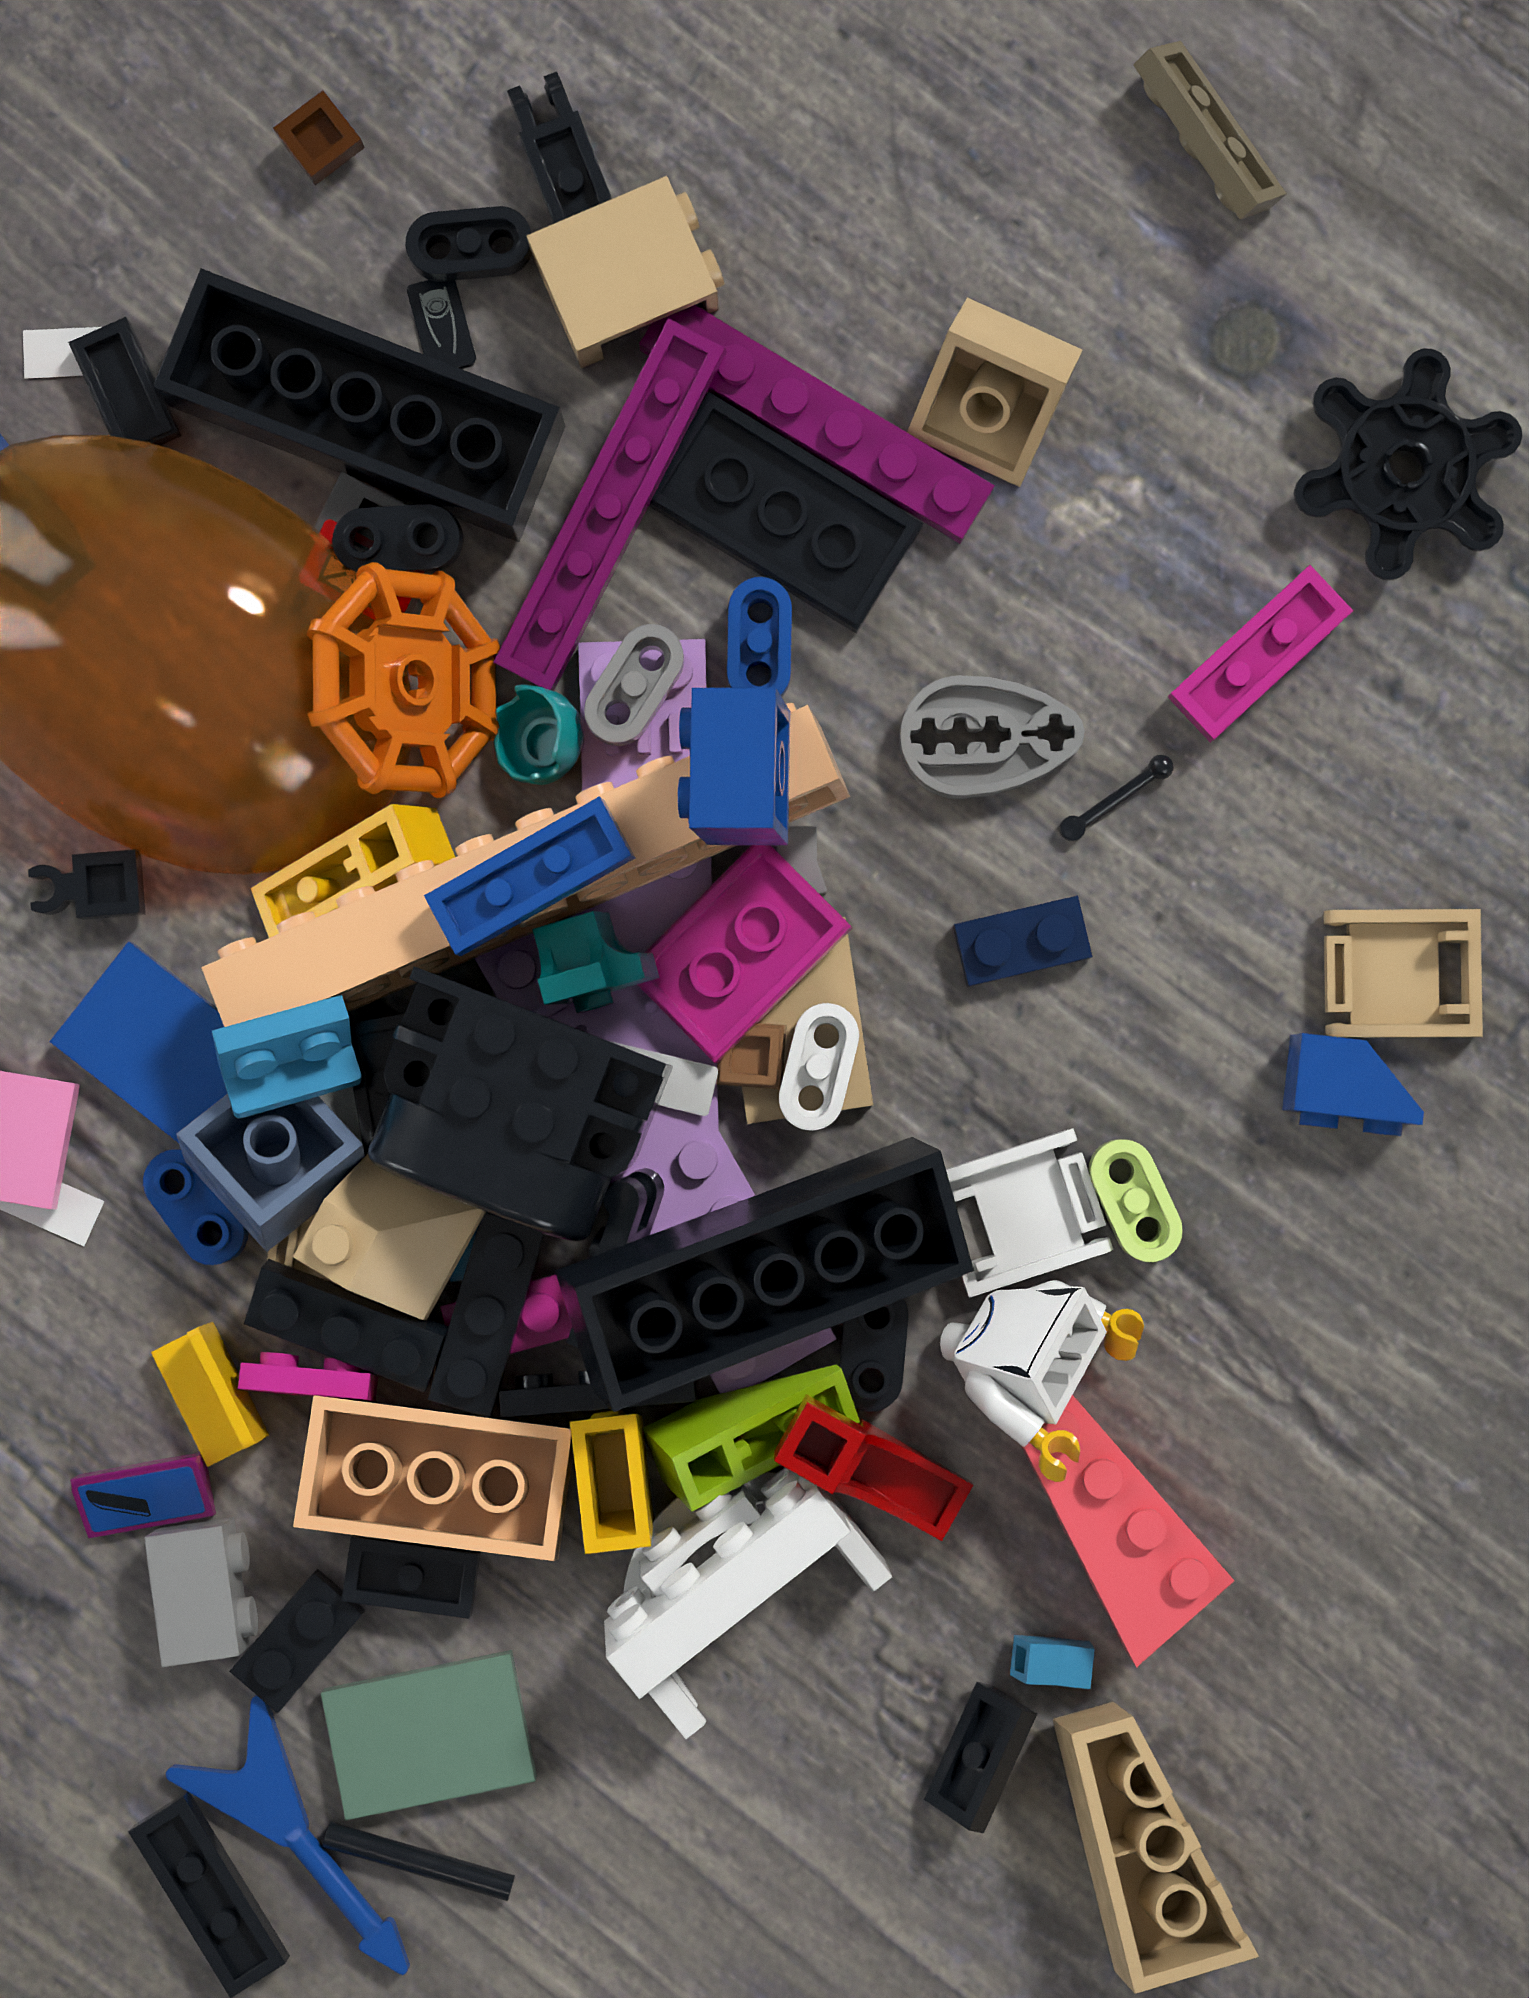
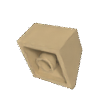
M967 297L948 330L907 433L930 447L1020 487L1082 353V349Z

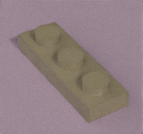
M1181 41L1149 48L1133 64L1144 80V90L1149 99L1167 113L1180 132L1179 140L1185 151L1191 157L1200 161L1214 181L1215 192L1221 203L1229 210L1235 212L1240 220L1269 210L1287 194Z

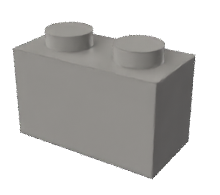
M234 1517L161 1527L144 1537L161 1666L168 1667L240 1656L251 1645L250 1636H256L258 1633V1613L254 1598L252 1596L245 1597L242 1572L249 1570V1547L245 1533H236Z

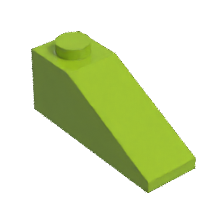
M836 1364L698 1399L642 1428L662 1481L693 1512L712 1502L719 1495L723 1496L779 1466L780 1464L774 1461V1450L806 1394L854 1422L860 1423L842 1369Z

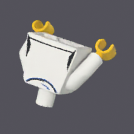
M1057 1280L1048 1281L1028 1289L996 1290L986 1297L971 1324L950 1323L944 1328L940 1346L943 1357L946 1360L954 1361L965 1381L966 1395L991 1422L1021 1446L1025 1447L1030 1443L1040 1451L1039 1468L1041 1473L1047 1479L1054 1482H1062L1066 1478L1067 1469L1051 1453L1061 1452L1066 1454L1072 1461L1078 1463L1080 1455L1078 1439L1072 1433L1065 1430H1056L1048 1433L1042 1428V1425L1044 1423L1057 1424L1103 1338L1105 1350L1110 1356L1117 1360H1131L1136 1355L1137 1341L1141 1339L1144 1323L1140 1314L1131 1309H1121L1111 1315L1105 1312V1304L1088 1295L1085 1287H1070Z

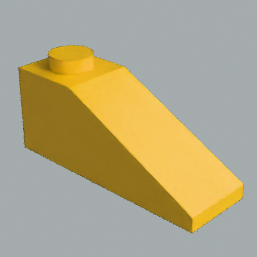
M390 804L253 886L251 891L270 938L279 934L277 925L290 917L305 912H314L315 917H319L339 908L336 899L350 891L366 886H373L375 892L397 883L396 873L410 865L432 860L434 866L455 858L437 808Z

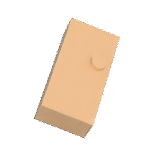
M314 1395L293 1527L549 1561L558 1560L573 1458L571 1429Z

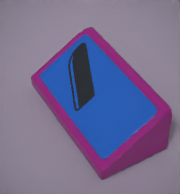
M200 1452L83 1473L70 1479L72 1494L88 1539L216 1515L209 1470Z

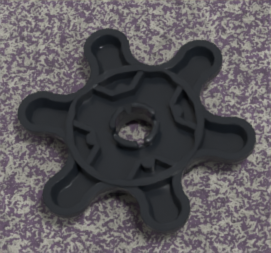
M1423 348L1415 351L1407 358L1403 366V378L1400 389L1388 399L1374 400L1367 398L1359 392L1352 382L1337 377L1324 381L1318 386L1313 395L1312 404L1314 412L1321 421L1328 424L1337 433L1340 440V453L1337 460L1331 466L1319 470H1311L1302 475L1295 485V503L1300 511L1307 516L1315 518L1325 517L1334 511L1342 509L1352 510L1362 515L1367 521L1371 533L1365 552V562L1369 571L1375 577L1382 580L1398 579L1410 570L1413 563V550L1416 540L1429 529L1440 528L1447 530L1457 537L1463 546L1473 551L1490 549L1499 542L1503 535L1504 523L1502 516L1479 496L1476 489V476L1479 469L1485 463L1495 459L1506 458L1517 450L1522 440V428L1515 417L1503 411L1490 412L1476 419L1461 418L1453 413L1445 397L1446 387L1451 377V367L1447 358L1441 352L1434 349ZM1398 451L1413 453L1422 465V474L1419 480L1402 484V481L1393 474L1390 463H1388L1392 454Z

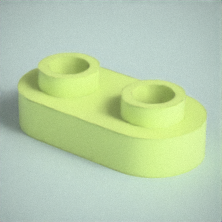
M1116 1139L1102 1144L1093 1153L1088 1171L1097 1198L1120 1247L1129 1256L1144 1262H1157L1169 1257L1180 1244L1182 1222L1150 1153L1142 1145L1131 1140ZM1117 1159L1126 1160L1131 1167L1130 1177L1123 1183L1114 1182L1109 1175V1167ZM1144 1217L1153 1218L1158 1226L1156 1236L1149 1241H1142L1136 1233V1225Z

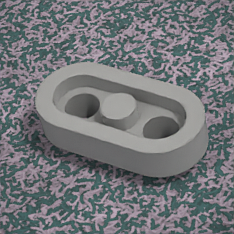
M646 624L633 629L624 638L585 702V719L591 732L597 739L608 745L623 746L633 743L646 731L679 679L684 667L682 645L672 631L661 625ZM649 650L661 652L665 658L661 668L655 671L644 669L640 664V659L645 652ZM617 703L624 704L630 709L629 719L621 725L611 724L606 719L609 707Z

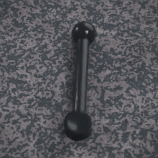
M1166 755L1154 756L1149 762L1148 769L1079 817H1066L1060 825L1062 837L1068 841L1079 840L1085 833V827L1154 779L1168 778L1174 769L1172 760Z

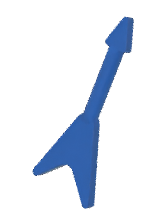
M255 1695L251 1699L247 1759L243 1768L239 1770H223L174 1764L166 1771V1778L278 1845L289 1847L360 1934L362 1940L358 1946L359 1950L401 1975L406 1974L410 1967V1962L394 1918L387 1917L384 1920L381 1919L309 1830V1820L271 1707Z

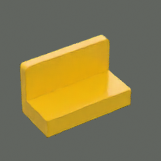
M214 1322L199 1326L187 1332L186 1335L151 1352L207 1467L269 1436L248 1391L238 1389L239 1373Z

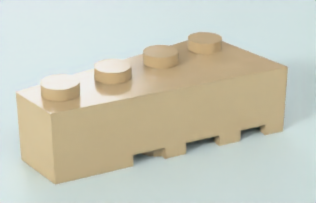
M1111 1702L1054 1718L1053 1723L1116 1974L1136 1994L1259 1957L1250 1938L1244 1933L1232 1910L1233 1906L1221 1883L1215 1878L1200 1849L1201 1845L1191 1825L1186 1822L1172 1795L1173 1792L1134 1717L1116 1703Z

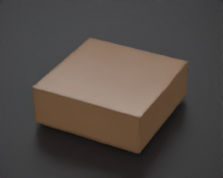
M757 1023L718 1062L716 1085L780 1089L784 1071L787 1025Z

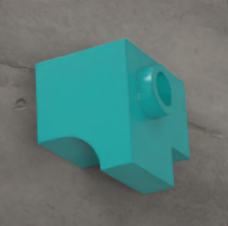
M592 911L532 929L541 963V975L537 980L544 1005L574 1003L576 1013L586 1012L613 1004L611 994L613 991L660 978L653 953H634L626 949L619 942L615 935L609 912Z

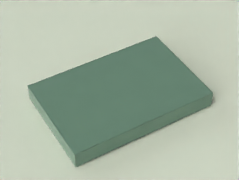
M512 1650L327 1687L321 1692L345 1820L535 1782L537 1778Z

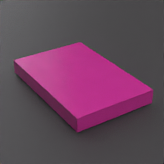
M751 845L644 952L653 953L660 978L637 985L717 1064L853 927L771 845Z

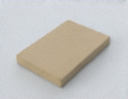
M847 934L758 1022L787 1025L784 1076L796 1024L806 1010L818 1004L831 1003L839 1005L850 1012L858 1025L859 1041L841 1110L873 1106ZM822 1024L816 1028L814 1040L821 1048H832L839 1040V1033L834 1026ZM815 1086L804 1087L798 1096L799 1104L807 1111L819 1109L824 1099L822 1091ZM742 1087L747 1124L785 1119L779 1104L780 1089Z

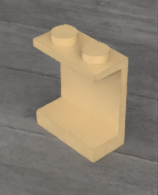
M667 176L527 235L532 257L580 368L604 359L601 348L602 344L702 302L705 311L708 313L719 310L716 288L725 285L721 270L711 249L700 252L691 232L700 228L692 203L686 192L675 195Z

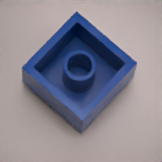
M776 687L692 688L691 707H682L680 710L681 749H689L690 777L679 778L678 812L680 818H688L689 828L707 845H788L791 711Z

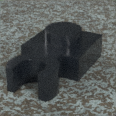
M136 849L72 854L73 873H65L61 869L50 865H37L28 869L29 878L37 880L50 878L55 886V892L49 900L30 903L31 910L34 912L53 915L65 910L70 902H75L76 918L82 920L146 915L141 851Z

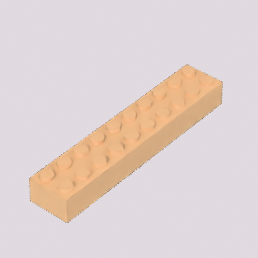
M794 703L786 704L791 711L789 823L850 797L822 728L810 707L806 705L796 710ZM664 756L639 767L636 770L637 779L617 788H614L612 782H605L580 792L575 797L577 805L557 814L553 813L552 808H546L520 818L515 822L517 831L494 840L492 834L470 839L455 848L458 856L436 866H434L432 860L410 865L396 873L398 882L376 892L373 886L350 891L336 899L339 908L315 917L314 912H305L290 917L277 925L279 934L256 943L255 938L250 937L230 943L218 950L219 960L201 968L224 1027L342 995L347 1012H350L417 983L409 979L414 966L434 974H439L532 934V929L567 919L737 845H707L689 828L688 818L679 817L678 783L680 777H690V756L674 762L672 756ZM600 796L604 799L636 858L463 956L455 955L424 895Z

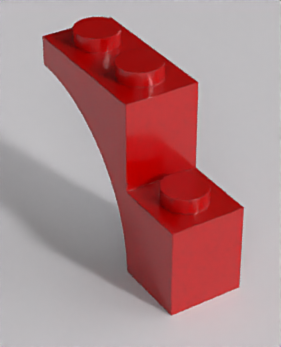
M807 1394L774 1450L775 1462L832 1495L838 1492L860 1499L902 1519L940 1541H943L974 1486L970 1480L867 1421L860 1419V1423H856Z

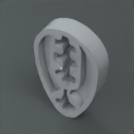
M958 675L945 677L930 683L911 700L900 726L899 748L906 769L919 785L941 797L967 799L992 796L1018 789L1045 777L1077 753L1083 743L1085 731L1082 720L1075 711L1046 693L1016 682L997 678ZM1054 718L1058 719L1060 729L1070 730L1072 737L1064 740L1060 746V751L1056 752L1050 751L1048 740L1038 739V736L1024 737L1022 735L1035 734L1036 731L1044 730L1049 723V719ZM987 720L996 721L997 731L1007 732L1009 740L1000 742L997 753H988L985 742H971L968 744L965 754L962 755L955 754L954 746L951 743H938L933 755L923 754L922 745L911 743L910 735L918 734L924 722L933 723L935 733L947 734L951 732L956 721L964 722L966 732H981Z

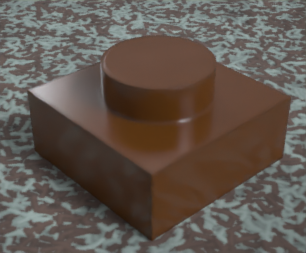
M323 90L273 127L279 140L314 185H317L365 148L361 138Z

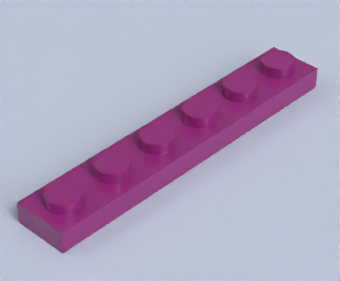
M696 305L651 323L639 343L641 352L648 356L650 355L668 318L725 347L727 353L707 392L712 393L959 544L962 543L993 492L995 485Z
M669 318L667 319L494 663L540 687L552 691L555 690L727 353L725 347Z

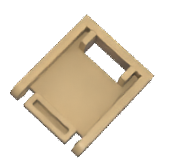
M1481 909L1324 911L1325 925H1347V936H1324L1325 1013H1348V1024L1333 1023L1325 1025V1036L1341 1038L1483 1037ZM1438 943H1460L1461 1004L1439 1006Z

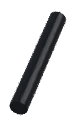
M330 1822L323 1842V1847L505 1901L509 1899L515 1875L335 1822Z

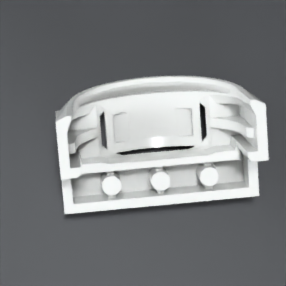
M783 1468L777 1473L766 1472L723 1496L719 1495L712 1502L693 1512L677 1497L653 1520L651 1546L634 1549L626 1573L624 1593L607 1610L610 1617L604 1620L606 1658L636 1696L640 1699L649 1693L683 1737L687 1739L705 1725L706 1719L697 1709L698 1703L678 1675L677 1669L834 1546L837 1547L870 1591L877 1590L891 1579L892 1575L885 1559L835 1496L787 1468ZM763 1503L765 1510L760 1515L756 1505ZM722 1534L713 1545V1548L716 1550L713 1556L697 1568L692 1563L682 1566L698 1548L712 1538Z

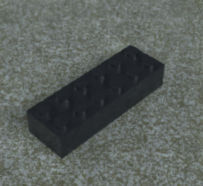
M200 268L153 384V388L169 407L341 473L342 471L357 480L416 503L442 507L457 519L517 542L521 540L566 427L561 409L556 405Z
M910 1137L555 1270L592 1391L615 1412L973 1272L974 1268L941 1150L914 1137Z

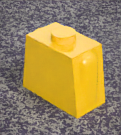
M602 1409L595 1412L588 1420L571 1421L570 1427L585 1554L650 1547L654 1514L645 1437L642 1429V1416L638 1414L627 1415L621 1409L615 1412L611 1409Z

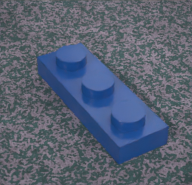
M599 796L425 894L424 897L455 955L463 956L636 857L605 800Z

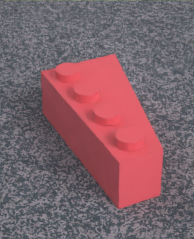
M1072 1395L1057 1424L1044 1423L1042 1425V1428L1048 1433L1056 1430H1065L1072 1433L1078 1439L1080 1446L1078 1463L1072 1461L1066 1454L1061 1452L1051 1453L1055 1459L1060 1460L1067 1469L1065 1480L1054 1482L1047 1479L1039 1468L1040 1451L1030 1443L1025 1447H1021L1116 1630L1126 1653L1137 1668L1235 1580Z

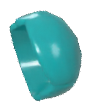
M522 684L515 686L514 690L517 696L495 710L496 719L499 724L497 735L494 738L497 763L515 781L536 785L550 784L567 774L577 762L584 744L580 713L560 693L539 686Z

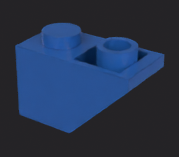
M1307 1033L1290 1035L1282 1110L1300 1112L1299 1125L1338 1129L1339 1117L1364 1120L1363 1132L1402 1136L1403 1124L1423 1125L1424 1111L1367 1040Z

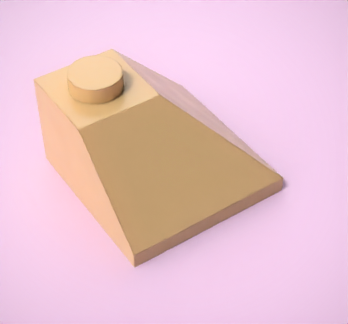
M367 1154L323 1200L293 1257L351 1292L418 1319L427 1320L486 1212L393 1175L372 1163Z

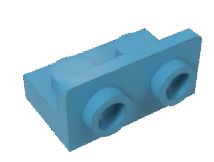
M342 995L212 1030L219 1068L233 1114L236 1118L248 1117L357 1086L361 1083V1072L351 1043L349 1015Z

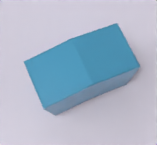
M1014 1635L1010 1676L1030 1685H1053L1091 1689L1095 1649L1090 1641Z

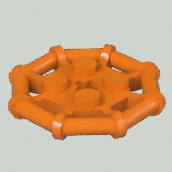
M371 562L358 568L356 580L321 618L311 620L307 631V636L313 640V710L307 713L311 726H319L358 776V786L370 794L379 793L381 790L428 792L436 798H442L454 792L456 780L489 741H494L495 735H497L499 724L495 715L496 663H494V660L500 650L498 639H491L455 591V580L445 572L436 571L429 575L385 569L377 562ZM396 596L420 599L423 604L420 615L402 613ZM371 603L376 617L375 622L368 629H363L357 633V635L347 630ZM444 619H446L466 647L462 648L460 644L451 645L442 633L449 631L443 623ZM339 651L349 656L350 697L339 701ZM407 664L409 675L418 678V689L410 690L409 694L404 688L402 679ZM470 665H471V704H470ZM353 714L357 725L363 731L373 733L377 739L373 753L345 717ZM452 724H462L464 732L447 751L444 741L450 734L444 733ZM401 746L419 748L424 765H395Z

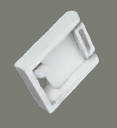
M1074 1128L946 1169L955 1201L971 1196L975 1197L993 1252L991 1255L973 1260L974 1271L961 1276L966 1295L969 1298L1114 1250L1110 1237L1097 1238L1084 1244L1081 1233L1106 1226L1083 1153H1075L1056 1160L1054 1148L1065 1147L1077 1141Z

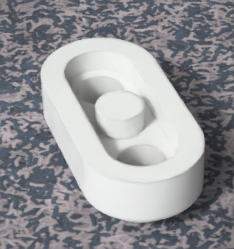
M831 1003L815 1005L806 1010L796 1024L779 1092V1104L785 1118L800 1129L819 1130L827 1127L835 1121L843 1106L858 1046L859 1029L850 1012L839 1005ZM830 1024L837 1029L839 1040L834 1047L825 1049L816 1044L814 1032L818 1026ZM806 1086H815L823 1093V1103L815 1111H807L799 1104V1093Z

